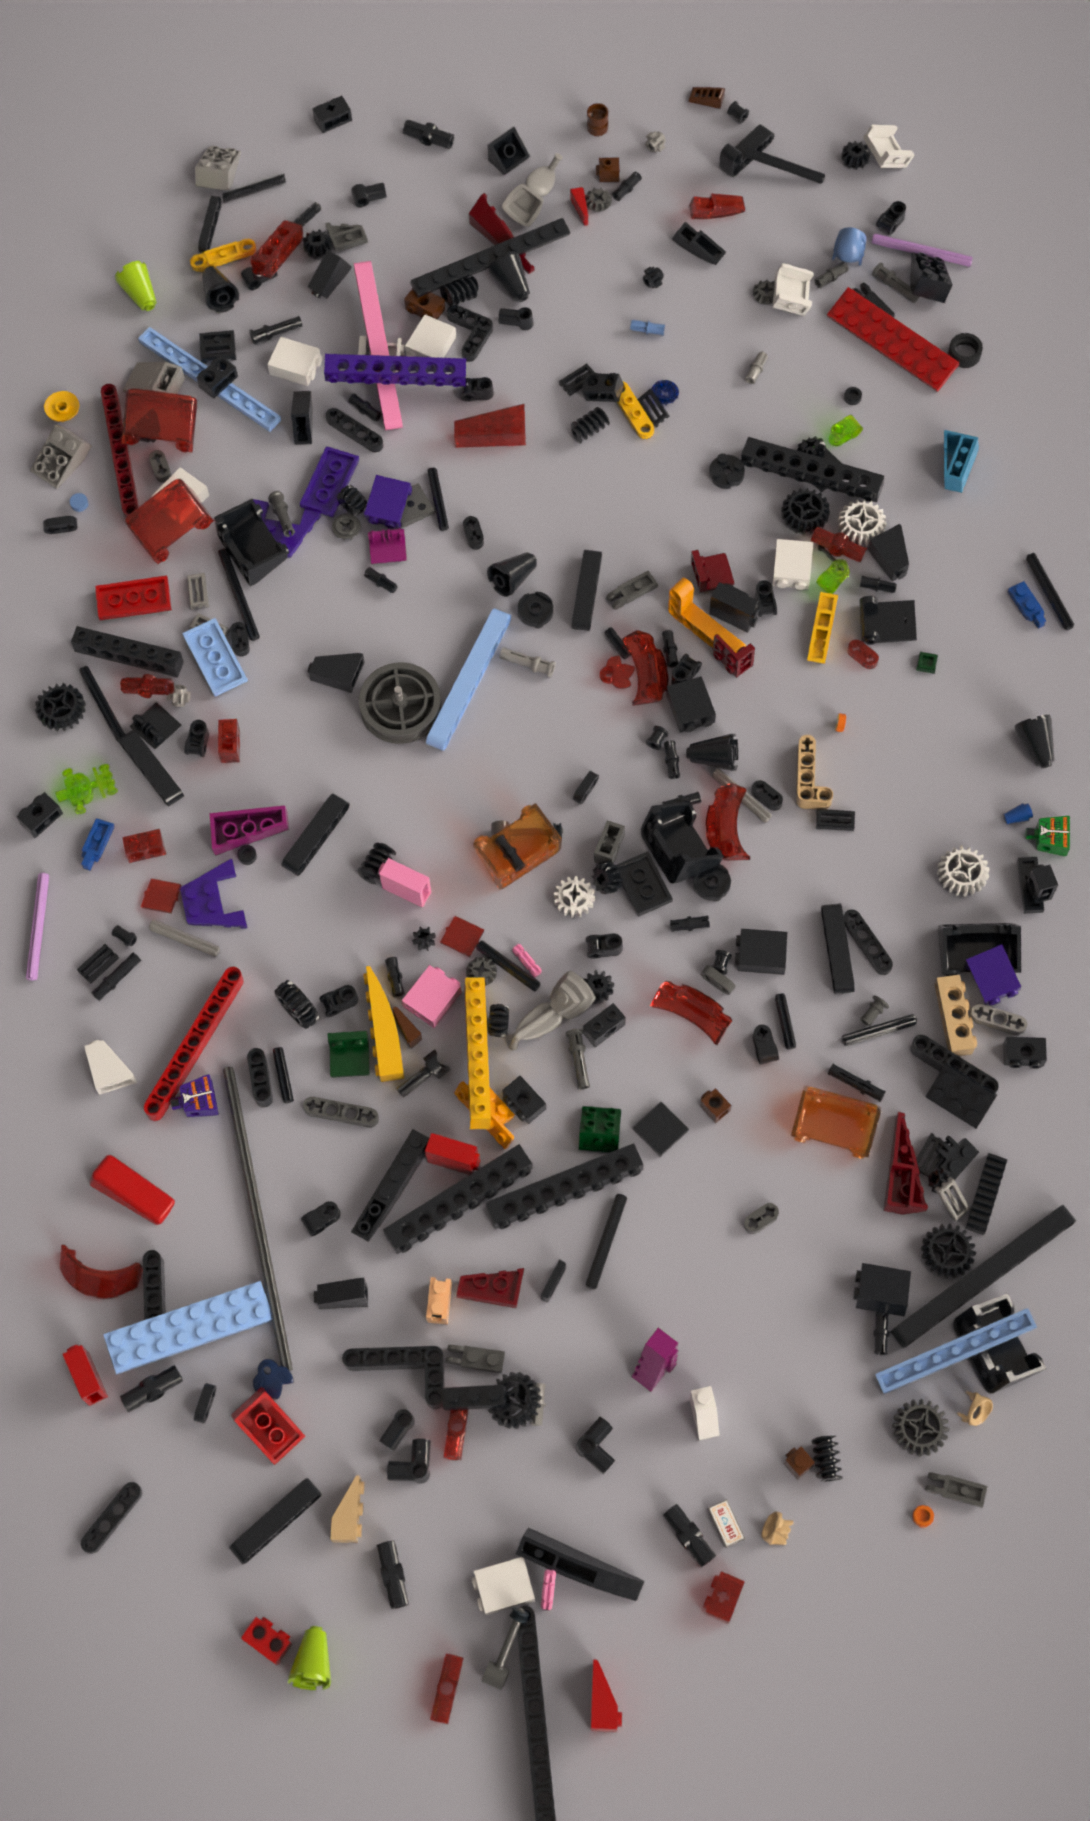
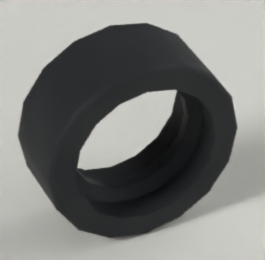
M961 333L951 340L948 355L959 362L958 367L970 368L980 361L983 345L977 336L970 333ZM966 344L973 347L976 353L965 357L958 354L955 348L956 346Z

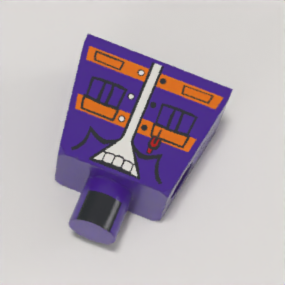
M209 1074L181 1085V1096L170 1099L172 1110L184 1108L187 1117L219 1115L213 1082Z

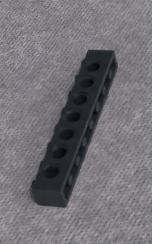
M748 437L741 454V460L747 467H755L764 472L776 473L781 477H790L799 482L811 483L816 487L824 486L833 492H842L850 497L863 498L868 502H877L884 486V475Z
M633 1143L485 1202L494 1228L505 1229L514 1221H525L530 1218L529 1215L545 1213L549 1207L554 1205L556 1207L562 1206L567 1203V1200L572 1198L580 1199L589 1191H600L604 1188V1185L609 1183L612 1185L617 1184L623 1180L622 1178L629 1175L630 1177L637 1176L643 1170L644 1164ZM623 1162L626 1164V1167L618 1169L615 1165ZM601 1169H604L608 1172V1174L604 1177H601L597 1174V1172ZM581 1177H587L590 1181L587 1184H581L578 1180ZM568 1184L571 1189L565 1192L560 1187ZM544 1192L552 1193V1197L549 1199H544L541 1195ZM526 1199H531L534 1203L531 1206H525L523 1202ZM511 1206L515 1208V1211L512 1214H507L504 1212L505 1208Z
M520 1144L384 1228V1234L397 1254L400 1252L405 1253L417 1241L423 1242L433 1231H440L445 1228L447 1222L452 1219L455 1221L461 1218L466 1210L477 1208L485 1198L491 1199L501 1188L504 1187L506 1189L513 1185L515 1179L519 1177L524 1178L529 1175L531 1169H533L532 1162ZM513 1165L516 1167V1169L512 1172H508L505 1170L506 1166ZM495 1175L499 1179L497 1182L492 1183L488 1181V1178ZM474 1186L482 1188L479 1193H473L471 1189ZM457 1197H463L465 1199V1201L462 1204H456L454 1202V1200ZM445 1207L448 1211L446 1214L440 1215L437 1213L439 1208ZM424 1218L431 1220L430 1224L426 1226L421 1225L420 1222ZM406 1229H412L414 1231L413 1234L408 1237L404 1236L403 1232Z

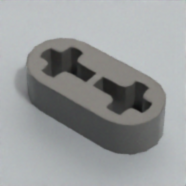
M154 450L150 453L149 460L157 481L163 483L171 477V471L164 453L160 450ZM159 457L161 463L157 464L155 458ZM161 469H163L165 475H161Z
M706 965L700 973L707 982L727 995H730L736 987L730 979L709 965Z
M767 1203L748 1215L744 1221L745 1230L750 1234H756L775 1222L779 1215L778 1207L773 1203ZM766 1209L769 1211L774 1210L773 1217L768 1215L763 1218L762 1216L766 1214ZM760 1219L757 1223V1228L749 1227V1220L755 1222Z

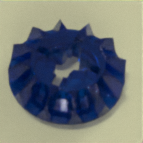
M661 380L656 382L651 388L660 402L666 406L669 403L673 404L678 399L679 389L672 381ZM662 391L668 392V396L662 395Z

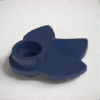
M265 1359L258 1365V1374L253 1379V1387L255 1392L263 1387L272 1398L279 1399L282 1393V1385L291 1384L294 1382V1379L288 1368L278 1366L274 1360ZM269 1367L271 1373H266L264 1368Z

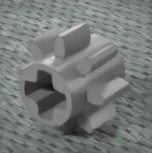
M651 131L646 136L648 140H646L645 145L650 152H661L665 148L666 138L661 132Z
M173 685V689L168 691L167 700H172L171 704L173 706L183 707L185 703H189L191 691H186L187 687L184 685Z

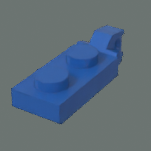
M1025 581L1008 588V594L1024 618L1029 621L1033 620L1038 629L1045 626L1046 619L1043 616L1045 614L1043 608Z
M95 819L82 848L81 857L84 859L81 865L83 869L90 871L94 861H99L114 830V823Z

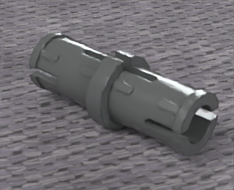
M843 261L837 266L827 269V272L815 278L816 285L822 288L827 283L837 280V277L849 270L848 265Z

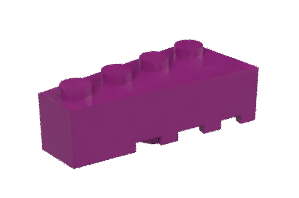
M285 805L209 813L212 850L215 856L289 830L288 811Z
M658 1327L646 1342L641 1357L638 1360L640 1366L637 1365L635 1367V1372L631 1377L651 1392L665 1373H671L677 1365L678 1342Z

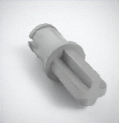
M759 352L754 362L750 364V370L745 377L747 383L755 384L759 373L763 371V366L768 358L765 352Z
M537 1383L536 1386L541 1390L538 1394L542 1397L537 1403L541 1404V1407L536 1408L535 1411L538 1415L531 1416L533 1422H530V1424L541 1426L543 1408L546 1406V1403H544L546 1385Z

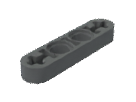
M308 1097L303 1103L305 1113L312 1117L363 1127H374L379 1122L377 1111L370 1107L318 1097ZM312 1102H315L317 1107L322 1108V1113H320V1108H313L310 1111L308 1105H312ZM335 1106L337 1108L336 1113L333 1115L327 1114V1107ZM349 1109L356 1111V1116L352 1119L345 1116L346 1111ZM360 1111H362V1116L372 1114L375 1119L367 1122V1118L361 1117V1120H359Z

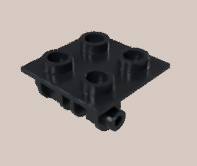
M156 702L144 714H135L132 717L133 723L129 727L132 730L134 729L153 749H156L182 724Z

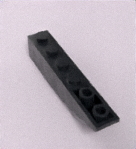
M412 1129L351 1230V1233L367 1242L370 1241L426 1155L425 1149L429 1137Z
M529 1527L523 1534L516 1551V1555L546 1569L554 1570L557 1574L595 1589L637 1601L645 1582Z

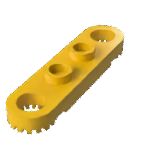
M244 238L245 240L235 241L204 251V253L193 255L190 259L191 268L196 272H202L207 267H217L251 256L256 252V244L254 240ZM246 245L252 246L250 250H245L243 247ZM197 261H203V264H201V266H196L195 263Z
M623 382V389L625 391L621 393L620 401L617 404L638 434V437L650 439L654 434V425L628 384ZM648 427L650 431L644 433L641 431V428Z

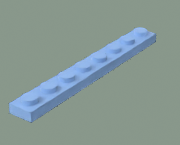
M1026 1308L875 1375L883 1393L886 1394L1032 1331L1037 1326L1029 1309Z

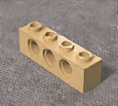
M960 975L938 977L934 986L947 1049L958 1056L972 1055L975 1047H977L976 1036L972 1035L971 1031L973 1029V1020L968 1016L969 1001L964 997V992L966 991L965 983L961 981ZM948 995L956 996L957 1000H951ZM952 1013H958L961 1018H954ZM956 1031L963 1032L965 1036H957Z

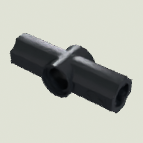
M406 120L404 123L403 134L419 139L426 146L435 144L447 149H451L453 146L454 134L439 130L433 123H426L424 125L412 120Z
M173 1365L156 1376L151 1375L143 1379L139 1386L121 1395L120 1398L129 1413L147 1402L150 1403L158 1400L165 1394L164 1392L183 1382V1379L176 1366Z
M678 1504L672 1506L663 1514V1517L675 1531L679 1542L686 1550L690 1551L701 1567L716 1557L715 1553L703 1539V1534L693 1521L688 1519Z
M395 1541L382 1542L377 1545L382 1567L380 1568L382 1580L387 1589L391 1609L405 1607L409 1605L404 1584V1571L402 1564L399 1562Z

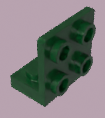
M367 1031L327 1033L330 1046V1076L332 1078L369 1076V1037Z
M583 1106L578 1150L598 1152L618 1150L622 1110Z

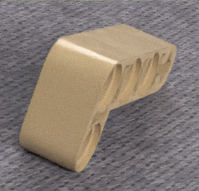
M803 735L799 739L797 749L796 804L802 809H828L832 803L833 791L828 787L815 786L816 741L811 735ZM805 745L809 748L808 752H805ZM806 761V762H809L810 764H809V765H804L802 762ZM806 778L809 782H804L801 779ZM801 796H808L809 799H803ZM820 797H827L828 800H822Z

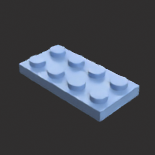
M216 618L182 633L214 697L248 681Z

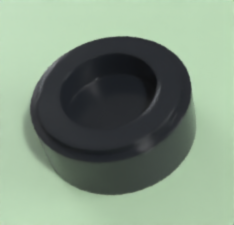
M857 387L846 389L844 394L845 402L849 405L859 404L862 399L861 390Z
M250 845L240 847L237 852L239 861L244 865H250L257 859L256 850Z

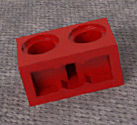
M264 1616L261 1620L255 1617L240 1639L275 1665H278L292 1646V1643L288 1641L291 1636L281 1629L279 1632H276L271 1628L273 1623ZM263 1627L265 1630L264 1636L256 1639L254 1636L255 1630ZM281 1640V1649L276 1652L272 1651L271 1644L273 1641Z

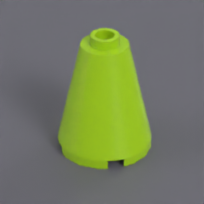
M133 261L124 265V270L120 273L117 271L114 276L116 282L141 310L151 311L155 308L157 301L145 262Z
M311 1626L310 1629L305 1630L288 1676V1683L293 1682L292 1686L305 1690H316V1686H322V1690L330 1688L331 1675L327 1634L323 1631L322 1627Z

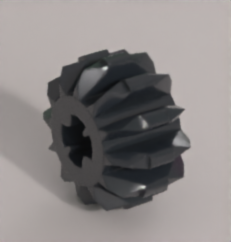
M856 141L853 143L848 142L841 154L844 166L849 165V169L852 167L856 170L858 167L863 169L869 162L870 150L867 145H863L862 141L860 143Z
M312 229V233H306V237L303 238L304 251L307 252L309 257L313 256L314 259L317 256L323 258L326 251H330L332 248L331 238L326 231L321 232L319 229L315 232Z
M346 485L337 494L339 504L342 505L347 513L357 516L367 506L365 497L352 485Z
M603 862L597 864L592 869L594 873L591 876L594 879L592 885H596V891L601 892V894H611L622 887L620 883L623 880L620 877L622 871L618 870V865L613 864V862Z
M595 970L594 975L588 973V979L584 978L583 980L593 991L595 999H598V1003H602V998L608 1001V995H613L614 993L612 989L614 982H611L612 977L610 975L605 977L604 971L598 974V971Z
M492 1004L489 1010L488 1033L490 1036L506 1037L508 1034L509 1007L503 1004Z

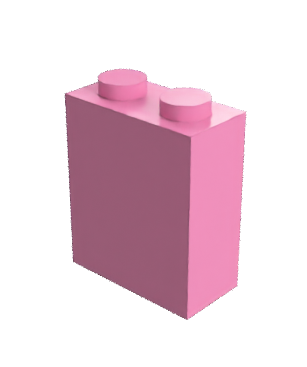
M390 858L380 866L378 873L382 889L420 907L424 906L431 894L429 877Z
M429 965L402 999V1005L406 1010L435 1028L462 993L460 983L453 977L448 978L445 976L444 971L440 968H434Z

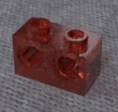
M160 829L122 837L125 854L129 863L167 855L164 838Z

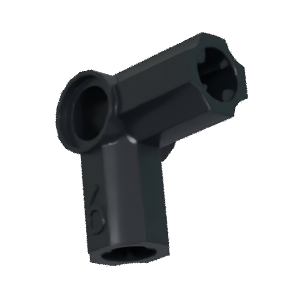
M599 1417L585 1434L579 1438L576 1444V1452L604 1474L615 1462V1459L599 1445L613 1430V1427L605 1419ZM586 1441L590 1443L591 1450L584 1451L580 1446L581 1442Z
M413 1439L411 1462L389 1461L387 1465V1480L425 1483L430 1477L431 1440ZM418 1468L425 1469L421 1476H415L414 1473Z

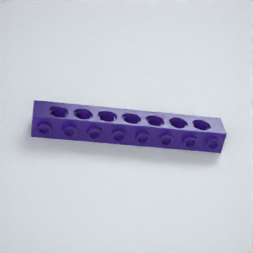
M325 354L324 377L325 381L330 383L347 382L353 384L357 382L365 384L382 383L384 385L416 384L419 386L435 385L441 387L446 385L461 387L466 386V358Z

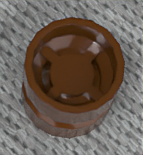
M595 103L587 109V130L593 136H602L608 131L609 111L605 105Z

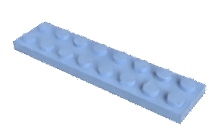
M259 1281L105 1333L103 1337L117 1375L271 1322L272 1318L262 1283Z

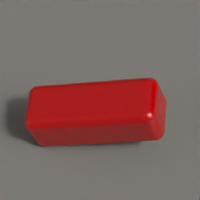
M113 1155L104 1157L93 1171L89 1181L91 1187L155 1225L163 1223L175 1204L171 1196Z

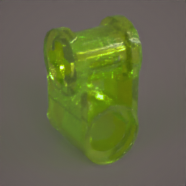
M848 415L843 420L832 425L829 443L833 446H841L860 435L863 427L853 415Z
M843 559L835 560L818 577L816 583L827 593L833 594L850 574L847 562Z

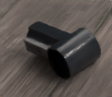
M383 182L370 186L357 184L351 188L354 203L357 207H365L370 201L387 197Z
M273 262L255 269L248 267L241 272L242 279L251 291L258 289L263 282L278 276Z
M522 307L519 310L504 308L499 310V324L519 326L522 330H530L534 325L532 311L527 307Z
M406 1409L399 1410L379 1441L392 1451H395L409 1429L414 1426V1416ZM402 1415H409L410 1420L408 1424H400L399 1419Z

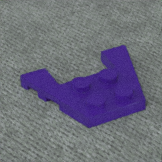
M253 499L256 504L261 506L263 514H261L262 520L276 542H281L287 546L289 550L288 558L292 557L303 542L305 535L312 530L314 523L321 517L320 512L304 509L300 525L292 524L295 530L294 535L292 536L289 531L291 537H286L283 534L279 521L266 519L269 502Z
M233 859L227 860L180 887L188 925L248 928L244 910L224 914L217 882L237 877Z

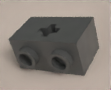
M606 821L594 851L595 863L613 862L614 864L625 836V826Z

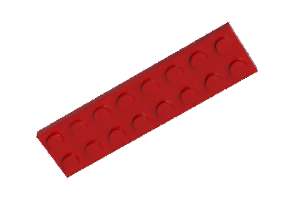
M847 287L827 313L828 318L937 392L959 366L957 360L849 287Z

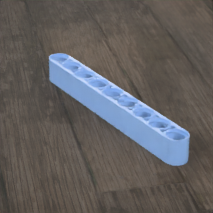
M495 608L491 611L427 736V745L442 751L448 746L509 626L511 614Z

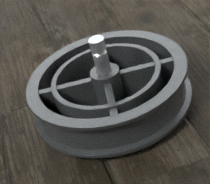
M391 663L378 668L367 677L359 693V707L365 726L374 736L389 743H410L426 736L430 732L442 707L440 690L433 676L420 666L411 663Z

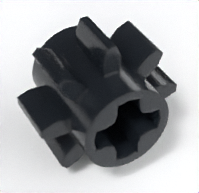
M650 266L644 270L643 282L647 287L658 288L663 284L661 280H663L664 274L660 268Z
M420 926L417 932H413L415 939L412 942L413 945L418 944L419 951L421 949L429 951L431 945L435 946V941L432 939L436 938L435 933L430 934V927L422 929Z
M936 1169V1171L930 1174L928 1186L932 1187V1192L937 1194L935 1188H940L943 1182H948L947 1179L950 1177V1172L944 1169L941 1171Z

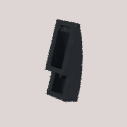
M686 222L672 238L673 241L691 254L714 265L726 254V251L703 231L697 232Z

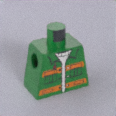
M1070 816L1040 818L1036 828H1026L1025 839L1036 840V850L1067 856L1070 850Z

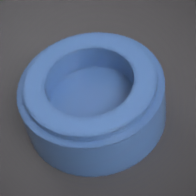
M77 493L70 498V505L74 511L81 512L88 507L89 503L84 494Z

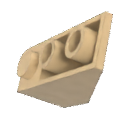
M358 1475L354 1478L332 1516L330 1538L332 1542L358 1543V1537H362V1524H359V1516H363V1503H360V1494H364L365 1484Z

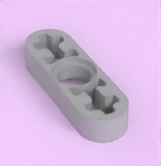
M976 1004L970 1012L973 1022L1014 1035L1023 1034L1027 1028V1021L1023 1016L987 1005ZM978 1010L982 1011L983 1015L981 1018L977 1017ZM989 1013H992L991 1016H990V1018H989V1021H988V1020H987L988 1014H989ZM1000 1015L1003 1017L1004 1022L997 1024L994 1022L993 1017ZM1008 1018L1011 1019L1009 1025L1006 1026ZM1017 1021L1020 1022L1019 1029L1015 1028V1023Z

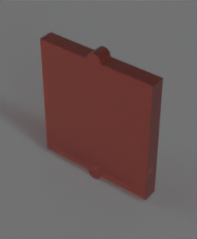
M151 879L147 891L144 892L145 896L141 908L172 914L182 885Z
M454 916L449 927H446V932L440 943L470 957L485 930Z

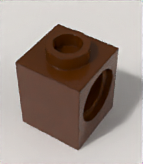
M716 1088L713 1091L708 1090L701 1096L700 1107L715 1123L731 1111L732 1105ZM716 1101L720 1106L713 1108L709 1103Z

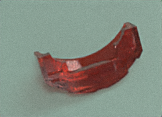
M636 630L622 638L623 643L633 658L638 676V689L635 699L632 701L633 706L661 701L669 682L667 664L661 649L655 647L654 638L651 634Z
M733 783L718 788L714 793L715 800L713 805H709L706 815L707 841L710 847H718L724 856L722 859L724 861L751 860L750 856L743 849L737 832L738 812L746 793V788Z
M665 981L659 987L650 1005L653 1008L666 1010L689 1020L704 1031L717 1046L733 1021L730 1016L722 1012L724 1008L711 997L695 988L684 984L677 986L671 981Z
M61 1245L60 1270L67 1282L78 1292L86 1296L96 1297L97 1299H112L129 1291L132 1292L138 1287L143 1271L140 1263L135 1262L128 1267L118 1270H96L83 1265L81 1261L77 1260L75 1250L69 1249L66 1245Z

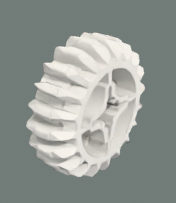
M857 499L855 504L850 501L849 505H845L839 513L837 521L841 536H845L846 541L851 540L852 545L857 542L859 546L862 543L867 546L869 540L885 532L887 524L886 515H883V509H879L878 504L873 506L872 501L866 503L865 499L862 503Z
M960 846L959 851L955 847L952 848V852L946 851L945 856L941 857V862L937 866L939 868L937 871V875L940 876L939 882H944L943 888L949 887V893L953 890L956 891V896L960 892L963 893L964 897L967 896L968 892L971 895H974L975 891L980 892L989 878L987 873H989L990 869L986 867L988 864L987 860H983V854L978 856L977 850L971 852L970 846L967 850ZM955 861V868L949 872L948 866ZM977 871L978 877L972 881L971 875Z

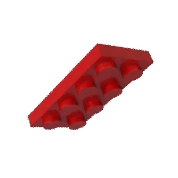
M167 575L95 586L98 618L100 621L172 610Z

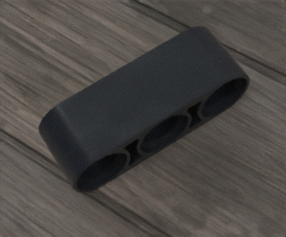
M253 1048L247 1054L253 1096L260 1107H268L273 1102V1094L267 1059L262 1049ZM255 1057H262L259 1062H253ZM258 1075H265L263 1080H255ZM262 1093L268 1094L265 1099H259L258 1097Z

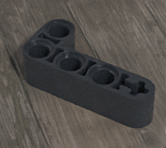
M759 124L735 147L729 143L726 144L720 153L719 168L735 177L753 161L744 156L747 147L762 152L771 144L775 134L762 124Z

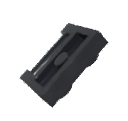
M234 330L199 333L202 363L213 361L220 355L226 359L237 360ZM230 349V352L206 354V351Z

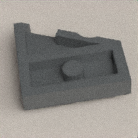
M329 222L325 223L335 252L368 243L362 225L341 224L340 226H333Z

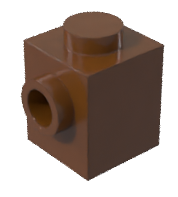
M619 157L599 158V165H596V176L599 175V183L620 182Z
M802 1446L797 1450L795 1447L792 1448L785 1455L787 1459L784 1465L797 1480L815 1464Z

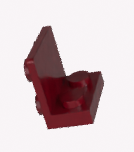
M699 550L691 551V565L700 593L715 590L719 582L734 585L735 582L726 553L703 557L700 556Z
M718 634L714 636L713 656L717 661H721L725 665V669L729 674H733L737 678L753 666L755 647L751 643L746 647L742 646L735 653Z

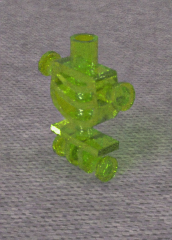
M109 764L99 766L98 769L102 774H98L96 767L92 768L96 778L92 782L83 773L73 775L72 768L65 769L62 775L66 777L64 780L66 788L55 792L58 802L70 799L73 807L76 806L75 813L83 814L86 812L84 805L89 804L93 800L94 788L99 787L103 798H106L104 792L106 788L108 789V795L116 794L118 789L114 786L115 780L111 779L113 774L109 772Z

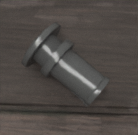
M875 995L872 997L874 1002L869 1004L870 1007L860 1018L867 1026H871L879 1013H883V1008H889V1005L882 998Z

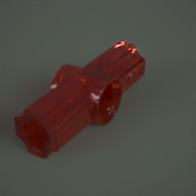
M816 527L811 538L812 542L828 548L831 555L836 557L844 555L857 562L862 561L867 548L850 541L849 537L844 533L838 532L833 534L820 527Z
M144 674L142 678H122L120 682L121 691L124 694H138L144 698H151L152 695L173 694L175 690L174 681L171 678H156L150 674Z
M469 1409L450 1410L443 1458L454 1461L462 1460ZM456 1423L463 1426L458 1432L451 1429Z
M452 1654L445 1655L430 1720L449 1724L464 1661L463 1657ZM445 1683H450L453 1686V1691L449 1695H444L441 1692V1687Z

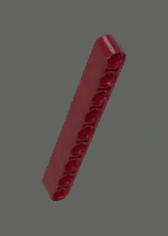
M105 384L101 388V396L122 511L126 522L134 525L140 522L141 512L120 399L116 387L113 384Z

